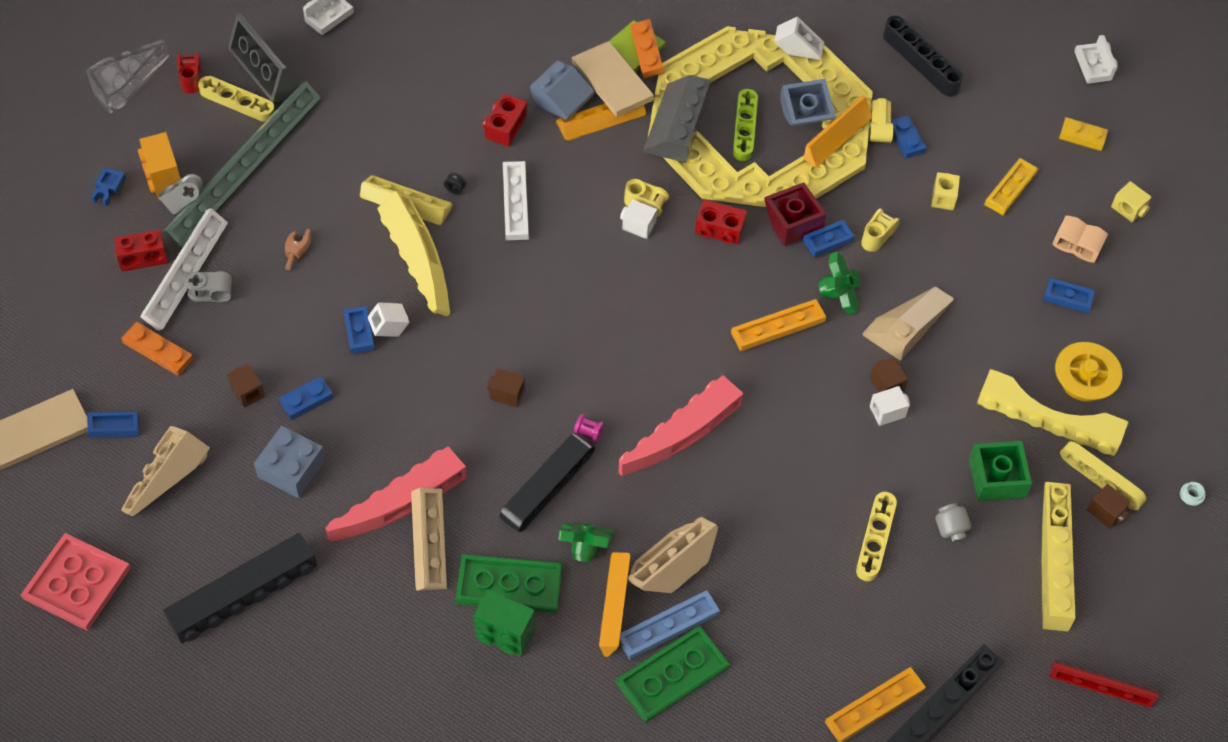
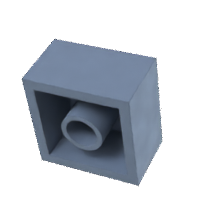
M281 426L254 462V467L258 478L300 498L326 462L323 446Z

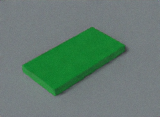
M462 554L455 602L456 604L479 606L486 591L490 590L535 611L557 613L562 563Z
M699 625L618 677L615 683L646 724L728 670L730 663Z

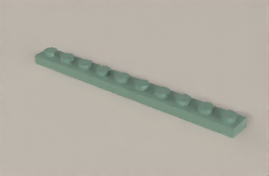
M307 81L299 85L200 191L198 198L188 204L162 231L177 248L185 245L205 211L210 208L216 211L321 98Z

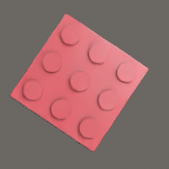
M64 533L21 593V597L23 600L88 631L131 569V566L119 558Z

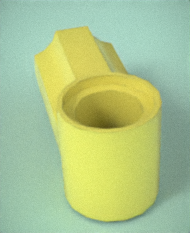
M878 98L871 103L872 118L869 125L868 140L869 142L891 143L893 138L891 101Z

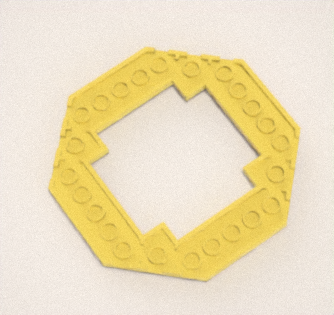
M727 26L662 63L664 73L658 75L648 136L668 83L688 75L710 79L713 82L751 59H754L766 72L784 62L803 82L826 78L836 118L861 96L866 97L871 112L873 91L825 45H823L820 59L788 55L774 42L776 35L765 34L766 31L748 29V32L736 30V27ZM834 120L823 121L822 127L825 129ZM870 120L818 167L811 165L802 156L770 176L755 162L737 172L698 131L686 163L668 158L664 159L702 199L766 207L764 197L805 182L817 199L865 169Z

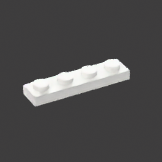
M525 161L503 162L506 240H529Z

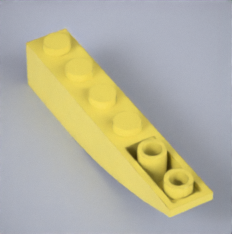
M396 191L377 208L381 215V222L390 231L391 240L397 244L400 256L407 262L409 273L416 279L419 284V291L428 301V308L435 314L438 313L448 317L450 315L448 292L442 265L434 242L411 198Z
M1045 482L1042 524L1043 629L1069 631L1075 620L1070 484Z

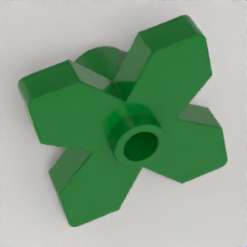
M840 252L831 253L829 266L832 274L824 276L819 281L820 293L823 297H840L842 308L848 315L857 313L858 300L853 288L860 287V274L854 268L848 270L845 258Z
M564 522L563 528L559 530L558 540L572 542L571 552L573 553L574 560L592 562L593 556H596L597 546L609 547L614 530L595 527V525L587 523L575 524Z

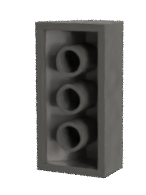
M236 14L228 50L272 103L285 101L299 87L298 79L255 28L241 14Z
M688 75L667 84L646 141L644 153L684 163L687 162L709 99L710 79Z

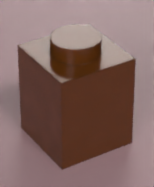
M894 357L888 360L882 359L873 365L870 379L878 392L898 386L902 392L905 391L908 378Z
M249 364L237 367L227 374L230 388L244 408L265 397L262 383Z
M497 368L495 375L490 376L487 384V389L490 390V400L517 408L525 390V376Z
M1107 483L1091 500L1087 511L1111 529L1116 522L1121 524L1128 517L1127 509L1131 502Z

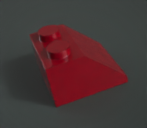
M805 182L764 197L773 231L784 246L802 240L804 235L825 227L827 214Z

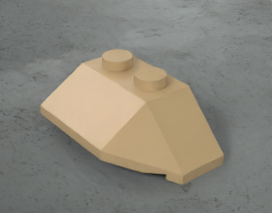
M700 517L694 523L685 524L671 531L634 562L631 573L627 578L628 581L644 591L673 593L709 562L718 531L717 525Z

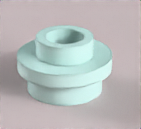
M1197 482L1186 483L1180 490V497L1186 504L1198 506L1205 499V490Z

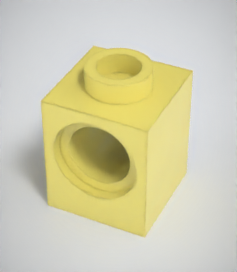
M937 172L931 207L954 210L958 196L960 176Z
M1130 181L1116 194L1111 207L1133 222L1138 217H1144L1149 211L1150 207L1148 204L1151 196Z

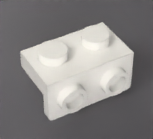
M312 0L303 7L305 22L318 33L324 35L352 15L354 9L345 0Z
M1099 35L1097 43L1076 46L1074 52L1087 84L1112 81L1118 64L1117 60L1113 58L1111 46L1106 41L1104 35Z

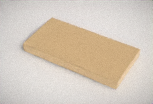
M609 41L572 57L573 65L616 117L654 100V94Z
M73 389L0 420V471L88 432L87 416Z

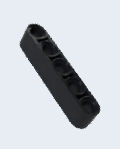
M897 15L888 17L883 34L884 40L942 94L948 97L956 96L960 91L963 73L902 17Z
M577 433L571 434L501 510L499 518L518 532L525 530L591 458L595 451V446Z

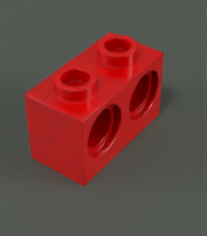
M503 93L499 101H495L490 116H486L484 119L485 139L509 147L527 117V102Z
M703 199L696 219L695 234L705 238L717 239L724 243L738 245L746 223L747 211Z
M161 229L114 237L116 257L122 272L168 264L166 246Z

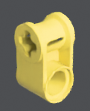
M632 179L626 183L624 202L629 206L633 199L657 209L658 217L662 212L661 207L663 203L669 199V194L660 187H655L638 179Z
M879 208L865 227L861 241L863 248L870 252L878 251L886 240L893 235L900 219L888 216L883 213L884 210Z

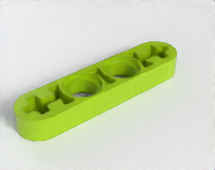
M743 89L738 95L733 156L738 161L750 160L754 149L758 95L752 89ZM745 98L749 99V106L745 105ZM746 113L751 115L752 118L743 119L740 115ZM742 130H746L750 133V135L742 136L739 132ZM742 144H746L745 152L741 151Z

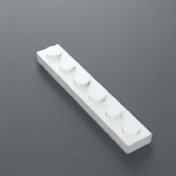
M211 208L205 211L140 316L157 331L163 330L187 291L186 277L192 272L199 271L228 224L226 220Z

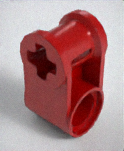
M196 52L195 55L187 56L177 54L178 75L182 90L188 94L196 93L199 91L198 82L201 79L202 72L200 53Z

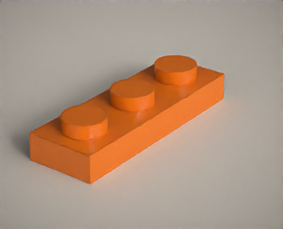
M647 19L630 24L643 78L664 73L651 20Z
M137 321L121 338L123 344L177 376H180L194 360L191 353Z

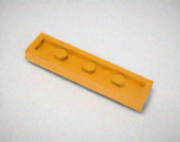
M814 299L733 327L731 334L740 351H744L824 323L826 315L818 301Z
M909 667L826 718L825 724L838 742H844L923 693L926 686L913 669Z

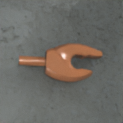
M310 229L305 231L303 239L299 242L296 241V231H293L288 236L285 242V255L289 258L285 266L286 270H291L294 260H299L309 249L311 244Z

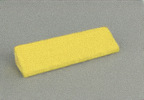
M373 175L363 181L361 185L360 197L380 205L396 191L410 197L422 220L437 225L443 224L453 205L451 202Z

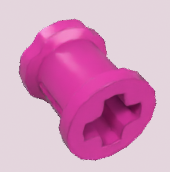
M581 414L575 424L574 433L592 438V441L597 443L603 432L604 422L600 421L597 423Z

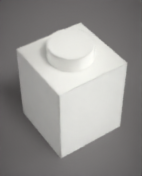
M632 199L629 206H625L620 216V219L623 220L622 229L647 239L656 224L657 209Z
M377 303L368 316L375 336L399 337L409 324L403 305L398 303Z
M899 386L873 394L870 403V409L879 426L906 418L908 408L910 407L908 396L902 393Z

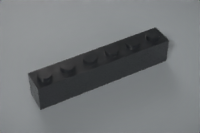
M299 532L163 609V612L181 644L186 641H193L205 630L219 626L223 620L232 615L242 613L252 603L266 599L273 591L287 587L292 580L311 573L317 567L315 555Z

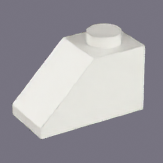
M795 17L777 26L774 42L788 55L812 59L821 58L824 41L799 17Z

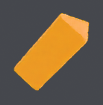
M865 96L859 97L806 145L804 160L814 167H818L871 120L872 116Z
M602 104L577 112L569 120L559 118L556 120V123L564 138L569 141L645 116L646 110L645 105H642L616 117L606 104Z
M612 552L599 642L600 649L605 657H609L619 646L630 553Z

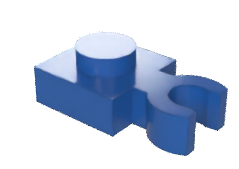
M104 167L95 182L96 190L91 195L93 203H96L99 198L104 197L102 199L103 204L108 206L111 201L110 194L117 195L125 182V172Z

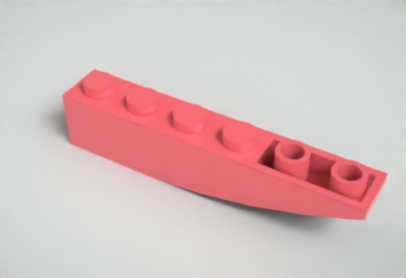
M724 375L718 380H712L700 395L695 394L690 399L688 405L683 409H677L670 420L666 423H660L654 430V433L648 438H642L635 449L631 452H625L619 459L618 473L624 476L642 470L688 448L710 433L742 406L744 393Z
M449 446L434 452L428 460L422 464H416L410 472L402 477L395 478L383 490L375 491L368 500L354 505L342 517L333 519L325 527L328 540L334 542L358 536L412 514L411 493L413 490L418 488L442 489L443 495L467 478L466 466Z

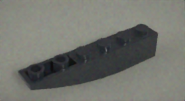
M983 644L887 742H931L989 680L1004 661Z

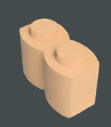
M1065 216L1052 244L1064 252L1073 253L1078 258L1095 263L1108 233L1098 226L1087 225L1077 217Z

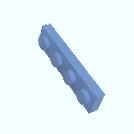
M706 590L620 633L619 643L629 660L718 616L720 610Z

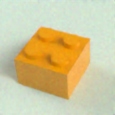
M166 132L139 139L142 148L137 149L141 162H144L142 166L146 179H149L147 182L150 192H156L158 201L160 200L158 195L165 188L181 179Z

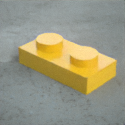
M1066 117L1059 139L1102 151L1108 129Z

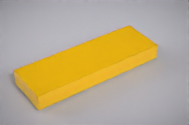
M1019 158L988 196L984 205L1004 216L1036 176L1039 168Z

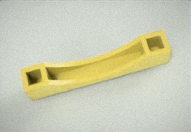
M992 369L989 371L977 404L983 405L986 409L996 410L1010 418L1019 419L1033 427H1040L1052 432L1056 436L1066 437L1077 444L1089 446L1103 454H1110L1112 456H1115L1128 421L1108 413L1079 416L1052 410L1031 398L1017 384L1013 377Z

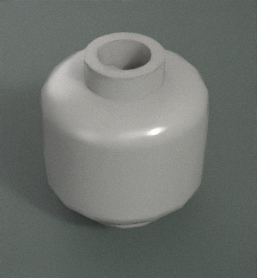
M953 503L938 509L939 513L936 515L935 521L940 535L943 538H951L952 542L966 538L965 533L972 527L966 508Z

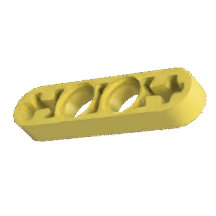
M205 76L198 82L199 91L203 97L259 121L266 122L275 112L274 104L270 100L215 77ZM225 92L233 93L229 98L222 97V94ZM244 100L252 101L251 104L247 106L240 104Z
M1072 441L1068 442L1060 451V455L1066 463L1100 488H1103L1108 483L1131 502L1128 508L1138 510L1145 503L1146 495L1141 489L1079 444Z
M889 492L877 494L872 506L856 567L857 576L864 581H873L877 578L897 505L895 496ZM883 501L888 502L885 514L880 513ZM874 521H882L886 528L884 530H877L873 527L872 523ZM869 542H876L880 545L881 549L877 552H872L868 549L867 544ZM868 558L873 559L870 573L865 571Z

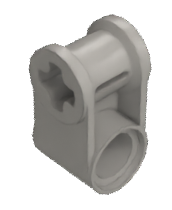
M187 174L176 183L165 188L158 195V198L173 215L177 214L198 198L203 181L196 174Z
M192 272L185 279L188 297L193 302L222 303L231 299L232 276L227 272Z

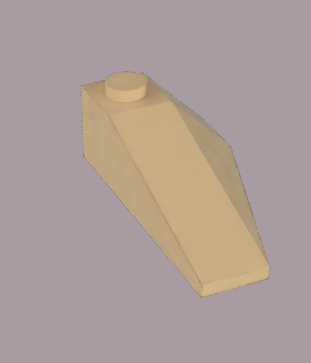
M935 286L877 317L863 332V336L901 361L954 302V298Z
M170 426L153 451L156 455L154 461L150 465H145L142 471L144 472L143 481L138 482L133 487L121 511L132 517L192 472L198 465H201L207 458V452L210 447L188 431Z

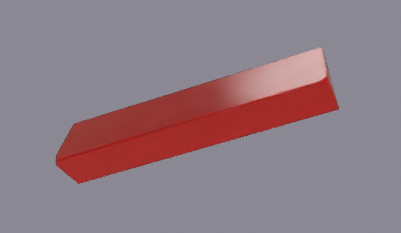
M1053 660L1050 678L1148 708H1152L1159 698V694L1152 689Z

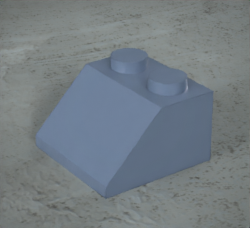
M558 60L530 86L536 107L566 120H569L595 94L593 88L574 67Z
M826 78L782 86L780 101L784 117L791 126L834 120L836 118Z

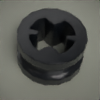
M453 172L444 181V187L456 195L460 194L463 190L462 188L466 186V180L461 175Z

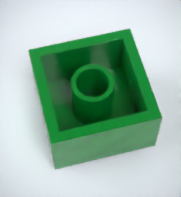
M1022 441L973 445L969 455V463L977 501L1027 497L1032 481Z
M487 590L473 615L475 637L485 645L493 644L500 647L508 655L513 656L516 654L522 657L535 632L534 609Z

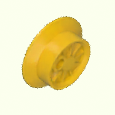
M1078 342L1071 344L1060 352L1055 363L1056 376L1068 395L1080 401L1088 402L1109 397L1118 389L1122 381V368L1116 356L1105 347L1095 343Z

